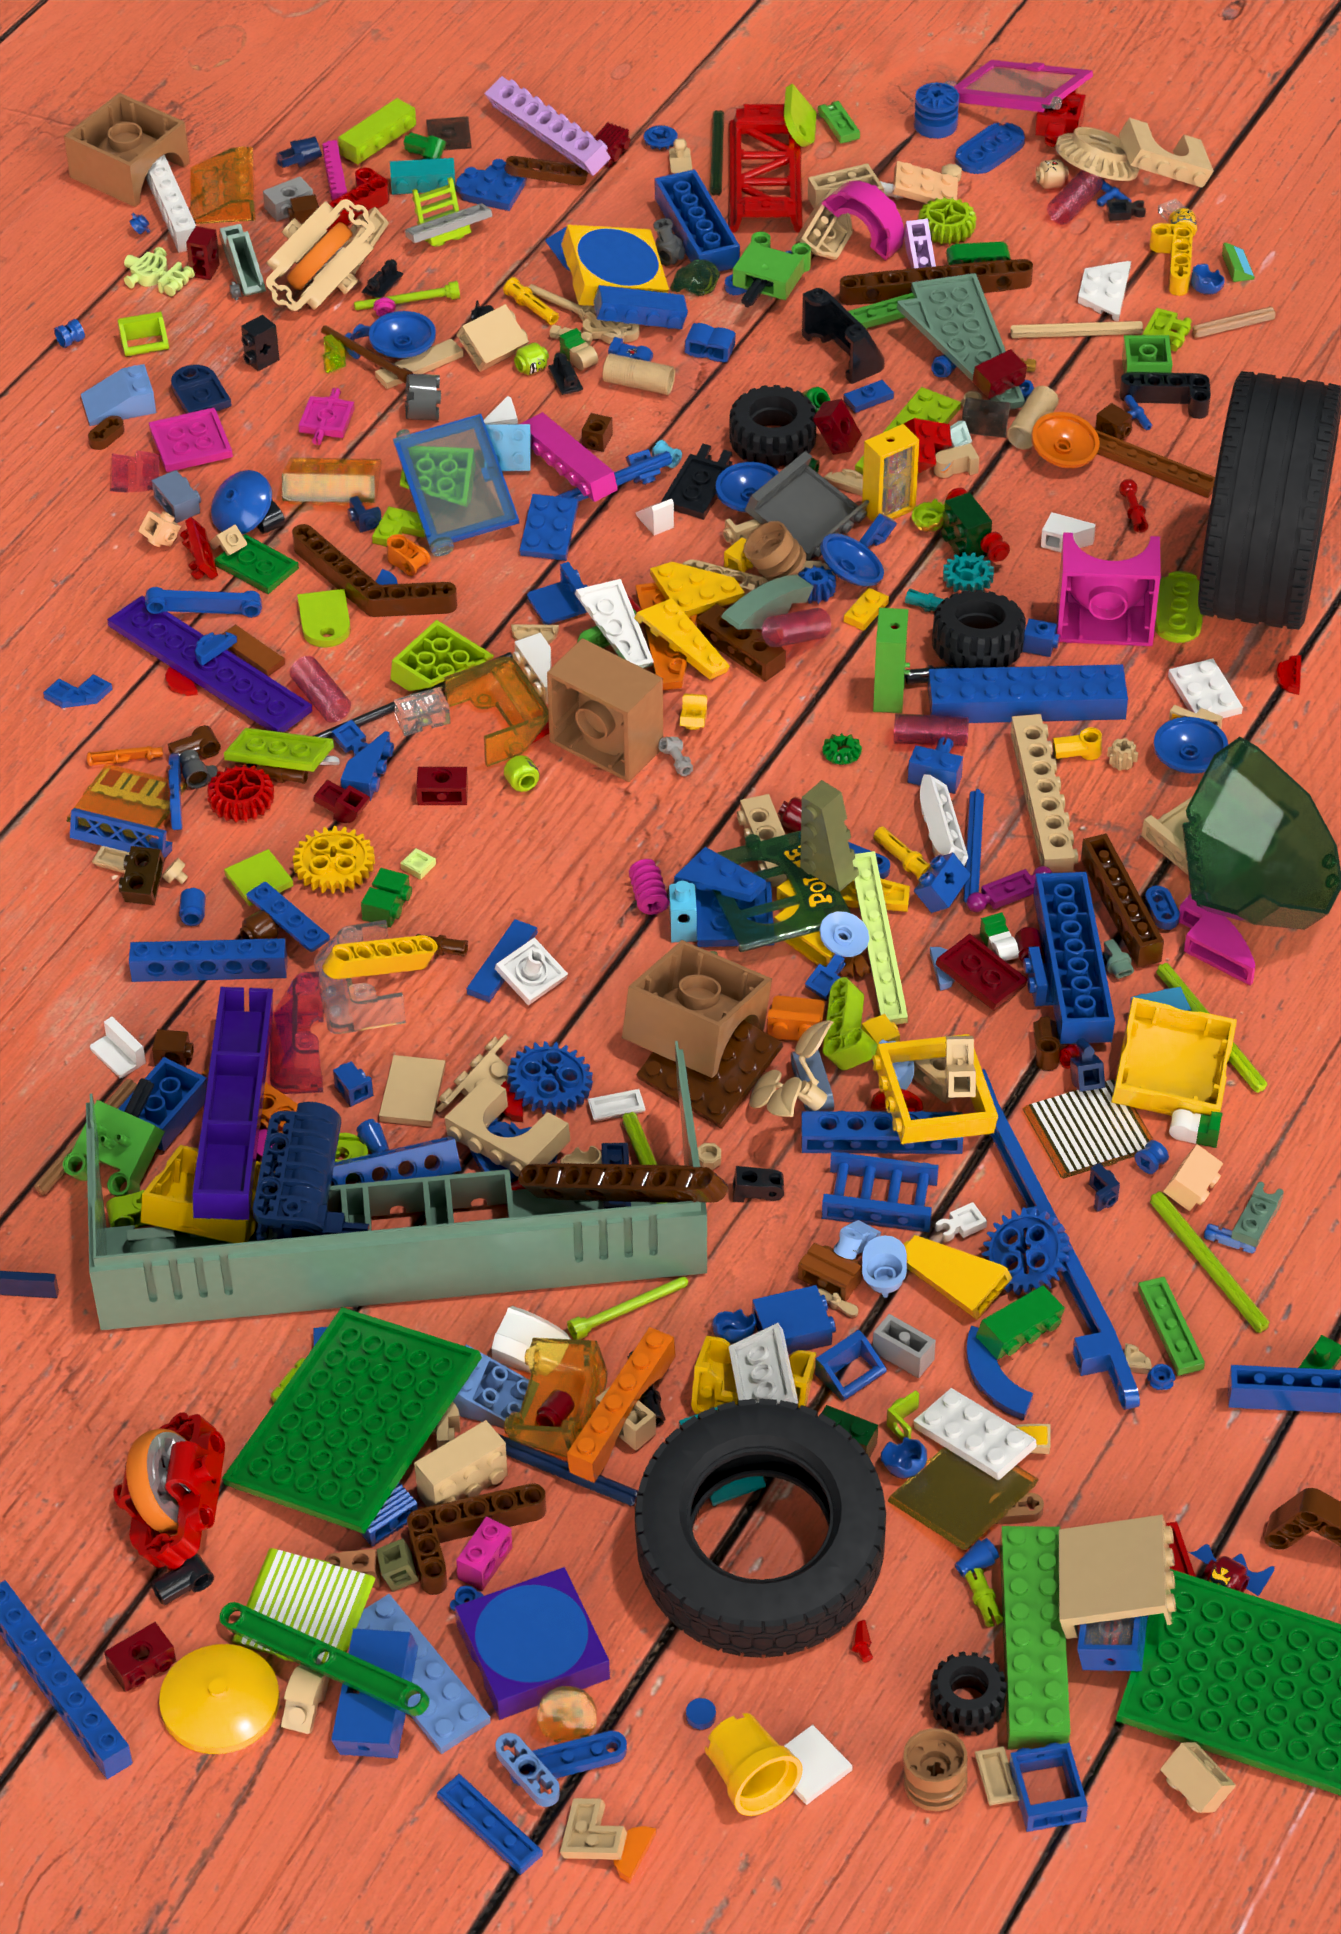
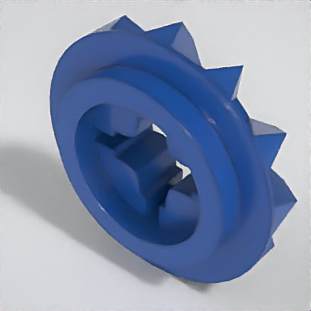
M663 125L653 126L644 133L645 144L650 146L651 149H669V146H673L674 140L678 139V134L673 128Z

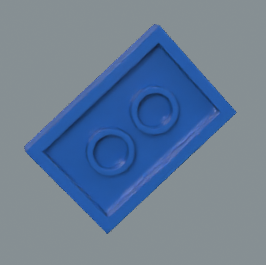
M532 494L520 547V556L566 561L579 505L578 499Z

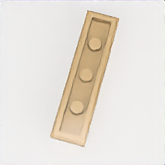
M452 339L430 347L418 356L405 358L393 364L400 368H406L412 371L413 374H424L463 357V350ZM384 368L375 371V377L386 389L403 383L398 380L396 375Z

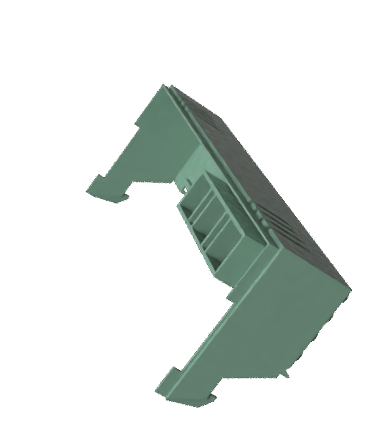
M675 1041L684 1165L700 1167L683 1049H679L678 1041ZM90 1094V1102L86 1103L89 1273L101 1330L707 1273L706 1202L685 1201L656 1204V1202H631V1207L604 1209L603 1201L537 1198L527 1189L512 1190L509 1169L330 1186L327 1204L328 1212L345 1213V1222L370 1224L369 1231L271 1240L273 1238V1229H268L267 1239L257 1241L256 1229L248 1242L231 1243L163 1227L135 1229V1225L106 1228L93 1094ZM483 1198L487 1201V1206L506 1204L508 1218L454 1223L453 1209L471 1207V1202L474 1199ZM403 1206L406 1209V1213L425 1211L426 1225L372 1230L371 1216L390 1215L392 1207Z

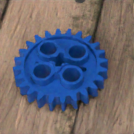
M544 1041L543 1047H540L535 1042L533 1049L524 1046L523 1052L517 1051L516 1057L511 1058L507 1071V1084H510L509 1091L516 1092L515 1100L523 1098L522 1106L531 1104V1111H535L539 1107L542 1114H545L547 1109L551 1110L553 1115H556L557 1109L566 1114L567 1107L575 1111L577 1104L583 1105L584 1099L589 1097L593 1083V1072H589L590 1064H584V1056L576 1058L577 1050L569 1053L567 1045L560 1049L557 1042L554 1043L553 1047H549L547 1041Z
M1023 1207L1021 1215L1012 1210V1218L1010 1219L1002 1215L1004 1223L1000 1225L994 1222L993 1225L997 1229L996 1232H987L991 1241L983 1242V1245L989 1251L983 1252L982 1256L986 1260L1005 1266L1008 1270L1013 1262H1018V1266L1014 1270H1009L1012 1280L1004 1290L1009 1293L1013 1289L1015 1294L1019 1296L1023 1289L1028 1294L1032 1292V1288L1037 1289L1043 1284L1051 1288L1050 1280L1052 1278L1060 1280L1057 1275L1058 1270L1064 1272L1067 1270L1062 1265V1262L1070 1261L1069 1256L1065 1254V1252L1072 1250L1070 1245L1065 1243L1070 1240V1237L1063 1233L1066 1230L1062 1224H1058L1059 1221L1055 1216L1050 1217L1045 1210L1040 1214L1037 1208H1033L1031 1214H1029L1028 1210ZM1025 1229H1027L1026 1237H1024V1230H1025ZM1045 1233L1040 1241H1035L1038 1234ZM1018 1236L1016 1242L1008 1244L1010 1238ZM1045 1259L1041 1267H1035L1037 1261ZM1027 1265L1029 1266V1273H1028V1274H1026V1272H1027Z

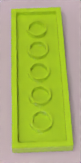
M921 387L884 432L913 418L948 424L961 409V402ZM864 455L855 465V471L862 475Z

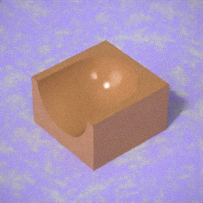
M121 93L115 95L64 135L70 178L134 207L141 203V190L144 179L158 158L165 155L168 161L184 168L190 164L185 122Z
M583 638L547 672L551 743L627 782H630L660 752L659 741L663 738V678Z
M681 940L628 987L622 1038L675 1062V1041H678L679 1049H683L685 1066L713 1078L718 1073L721 1057L731 1035L743 1020L762 1031L764 1030L772 978Z

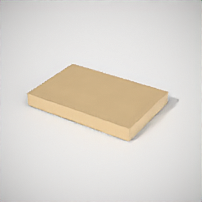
M393 1055L379 1113V1121L432 1127L446 1068L445 1060Z

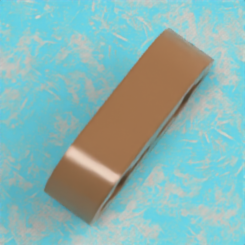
M1018 1493L1013 1494L1021 1499L1018 1502L1006 1496V1494L995 1496L990 1501L989 1507L1003 1515L1001 1518H998L989 1512V1516L997 1520V1524L1035 1522L1043 1515V1499L1035 1493H1026L1024 1497ZM1004 1497L1015 1505L1011 1508L998 1499ZM999 1503L1009 1511L1001 1513L1000 1509L995 1507L994 1504ZM1032 1504V1507L1035 1509L1030 1511L1026 1505Z

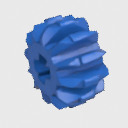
M813 565L811 569L804 567L803 572H799L798 576L814 586L808 598L809 603L816 601L819 604L821 600L828 602V599L834 596L836 579L830 569L825 570L824 566L816 568Z

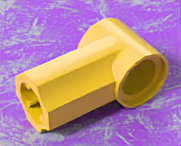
M1089 727L1083 729L1080 735L1052 738L1055 759L1081 756L1086 760L1099 758L1102 754V733L1097 728Z

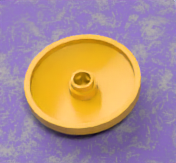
M232 1644L205 1646L182 1657L173 1665L164 1678L159 1696L162 1720L171 1736L183 1746L206 1754L235 1752L256 1742L274 1722L280 1702L277 1678L268 1662L256 1652Z

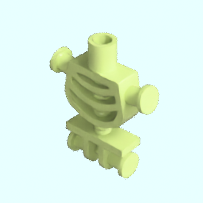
M156 247L154 253L146 252L141 258L128 255L124 261L125 267L130 268L131 276L124 277V282L129 288H133L135 283L145 287L158 284L159 292H165L171 297L175 295L176 290L179 291L183 285L188 283V278L195 276V272L190 266H185L182 272V264L180 262H177L168 271L167 259L165 258L167 253L161 247Z

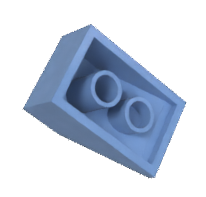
M145 364L122 368L81 394L89 426L98 425L109 416H119L124 420L156 413L154 392Z

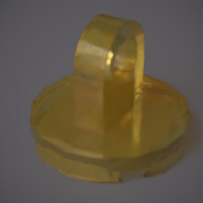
M560 1686L550 1690L542 1697L537 1710V1723L541 1732L558 1744L588 1737L597 1723V1707L592 1697L584 1690L574 1686Z

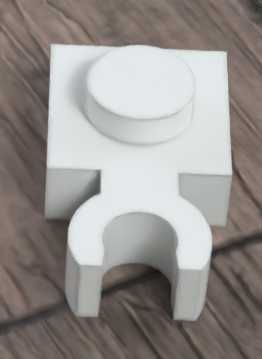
M972 1202L950 1212L949 1219L937 1221L935 1230L937 1232L943 1229L948 1230L943 1233V1241L948 1242L957 1233H960L964 1238L987 1228V1220Z

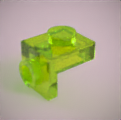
M332 334L323 337L325 372L330 373L345 367L346 359L343 344L337 341Z

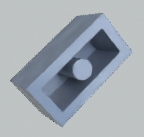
M177 470L152 480L154 498L168 514L175 518L174 522L178 523L191 516L200 514L199 503H201V497L198 491L193 490L187 478L182 477Z

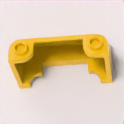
M706 1335L696 1361L691 1401L695 1414L733 1401L735 1405H738L739 1399L729 1352L730 1343L723 1338ZM797 1350L789 1356L798 1399V1408L801 1405L807 1407L817 1352Z

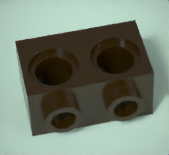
M131 846L129 855H125L124 877H121L119 880V892L122 893L125 902L155 905L165 861L161 849ZM142 862H148L145 866H138ZM138 884H142V885H143V886H142L141 888H139V889H133L134 886H136V885H138Z

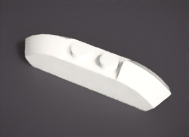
M924 774L920 787V804L924 821L929 829V838L932 841L934 856L954 853L965 866L968 854L947 785L931 775Z

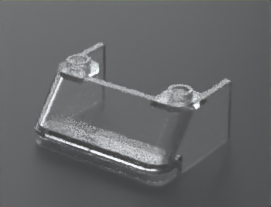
M386 920L341 928L314 957L315 973L326 1026L334 1034H344L406 1023L403 992L376 996L375 988L368 983L352 984L351 978L333 979L327 976L322 969L326 958L335 945L388 939Z

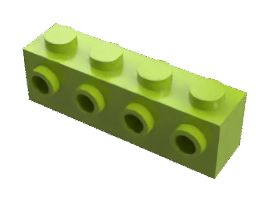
M398 98L394 99L339 136V154L357 165L416 126L415 108Z

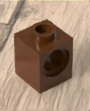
M1111 403L1097 413L1095 430L1122 440L1128 437L1132 431L1133 415Z
M590 413L582 428V445L585 448L604 452L613 435L612 417Z
M157 1029L152 1048L155 1066L165 1057L186 1067L188 1058H192L194 1053V1043H190L189 1033Z

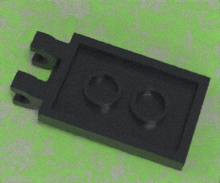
M703 443L697 455L690 454L661 502L672 499L674 511L704 520L718 497L716 494V480L719 474L733 465V462L729 461L732 457V452L723 450L718 462L711 460L712 455H709L711 446Z

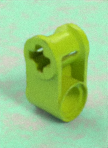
M145 1190L114 1197L107 1201L106 1211L110 1227L135 1225V1228L149 1225L140 1223L142 1193Z

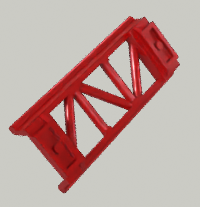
M744 104V108H736L734 120L729 121V228L732 233L738 231L742 217H791L795 232L799 233L803 227L801 146L796 143L786 126L784 119L785 104ZM741 134H747L778 151H744V149H741ZM766 134H789V146ZM741 160H773L741 174ZM790 164V176L755 178ZM752 186H790V198L771 197ZM742 192H744V193H746V194H748V195H750V196H752V197H743V198H742Z

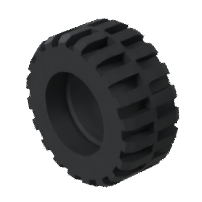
M765 385L759 389H750L747 394L743 393L733 403L730 410L731 446L743 460L747 459V462L763 463L773 466V468H779V466L783 465L786 467L803 452L810 453L816 443V424L813 417L816 414V409L807 397H804L803 393L798 390L795 392L787 386L782 388L780 385H773V387ZM776 425L782 427L770 428L765 426Z
M968 590L963 591L961 594L955 593L949 598H945L935 610L932 646L940 659H943L948 665H955V668L1008 667L1020 657L1023 651L1026 619L1021 608L1013 600L1009 601L1004 595L999 596L995 592L989 591V593L982 592V590H976L975 592Z

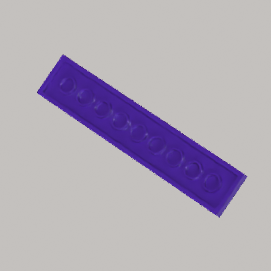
M140 596L107 619L110 628L269 731L284 733L312 712V704L228 650L223 651L201 666L196 659L195 650L197 642L204 635L167 611L159 614L150 613L145 606L144 596Z

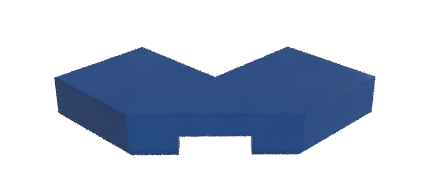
M93 674L78 688L58 679L43 694L44 699L61 708L97 704L113 689L111 683Z

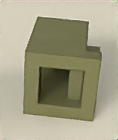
M403 1538L376 1549L381 1575L392 1592L419 1581L412 1551Z

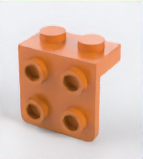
M775 996L772 1008L768 1011L767 1034L776 1039L799 1041L802 1034L808 1028L823 1021L824 1001Z

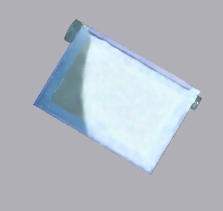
M482 414L412 434L407 429H402L396 433L397 438L393 439V443L429 548L434 556L449 554L454 549V542L520 523Z

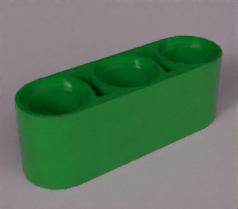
M1004 242L954 244L946 250L948 265L1011 260L1008 245Z

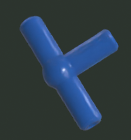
M1102 179L1096 181V186L1106 192V194L1097 199L1098 206L1102 207L1107 203V200L1129 199V203H1132V200L1122 194L1117 187H1112Z
M1132 395L1125 396L1124 401L1130 408L1128 413L1133 415L1132 419L1136 418L1145 430L1151 429L1152 423L1144 414V409L1137 404Z

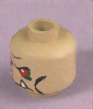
M1061 160L1042 161L1039 167L1036 168V181L1046 189L1062 187L1065 180L1069 177L1068 167L1064 166Z

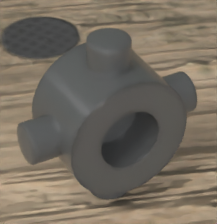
M233 281L231 282L232 285H229L232 298L239 300V297H241L239 284Z

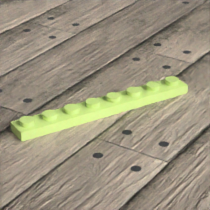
M875 851L855 854V859L852 862L853 866L858 868L859 876L854 879L861 919L869 932L867 950L880 1015L885 1014L890 1022H894L896 1025L908 1023Z

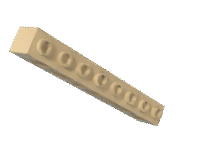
M1041 714L1012 716L1010 734L1040 865L1048 867L1052 873L1074 872V864H1078V851L1072 847L1074 845V835L1072 830H1068L1070 825L1069 814L1064 812L1065 797L1064 794L1059 792L1061 791L1060 777L1055 775L1057 772L1056 760L1051 759L1053 750L1051 741H1047L1048 726L1043 724Z

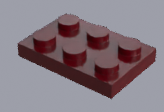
M970 933L939 956L935 963L937 967L993 1011L1024 988L1028 981L1025 976Z

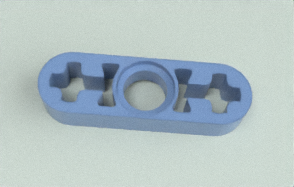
M514 1733L501 1735L495 1743L497 1759L536 1804L542 1807L554 1805L560 1797L557 1779L518 1735ZM507 1745L510 1748L514 1747L515 1755L518 1758L515 1760V1757L510 1750L504 1751V1746ZM525 1764H531L536 1768V1771L532 1775H523L519 1772V1769ZM539 1779L541 1785L546 1790L551 1788V1794L548 1795L546 1792L541 1793L540 1784L538 1783Z

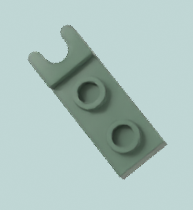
M1258 1182L1252 1197L1235 1225L1231 1236L1232 1239L1256 1248L1273 1217L1276 1216L1284 1195L1282 1189H1277L1274 1194L1265 1193L1263 1190L1265 1184L1263 1182Z

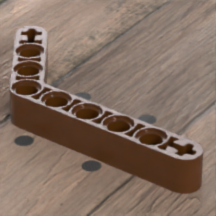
M300 524L292 530L296 554L337 589H345L346 597L371 617L448 614L457 609L456 586L451 582L379 585L311 526Z

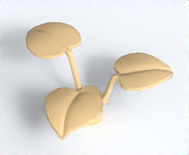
M827 1020L811 1026L802 1034L796 1045L795 1053L800 1055L799 1061L810 1081H801L798 1077H793L783 1084L779 1082L782 1073L778 1070H771L765 1073L755 1084L749 1100V1105L752 1108H761L767 1104V1110L773 1115L793 1117L797 1098L813 1111L820 1109L827 1100V1094L817 1087L819 1081L813 1076L805 1059L810 1058L818 1050L830 1026L834 1023L833 1021Z

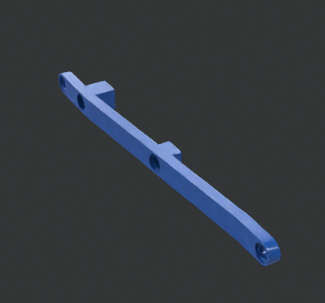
M982 1069L998 1114L994 1133L990 1135L1027 1206L1026 1209L1029 1214H1031L1033 1208H1037L1040 1214L1045 1210L1050 1217L1055 1216L1057 1218L997 1101L986 1070ZM1045 1233L1038 1234L1035 1241H1040ZM1068 1240L1065 1243H1068L1072 1250L1065 1252V1254L1069 1256L1070 1261L1062 1262V1265L1067 1270L1066 1272H1060L1092 1333L1074 1338L1073 1357L1080 1375L1085 1376L1108 1371L1122 1408L1126 1410L1139 1407L1138 1388L1115 1329Z

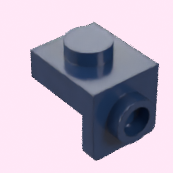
M358 496L349 498L350 508L347 509L349 520L355 522L360 533L377 528L382 520L380 508L375 507L366 510Z
M1100 1163L1091 1167L1089 1185L1096 1191L1094 1209L1099 1212L1104 1208L1112 1207L1118 1201L1120 1183L1116 1180L1114 1174L1110 1170H1106Z

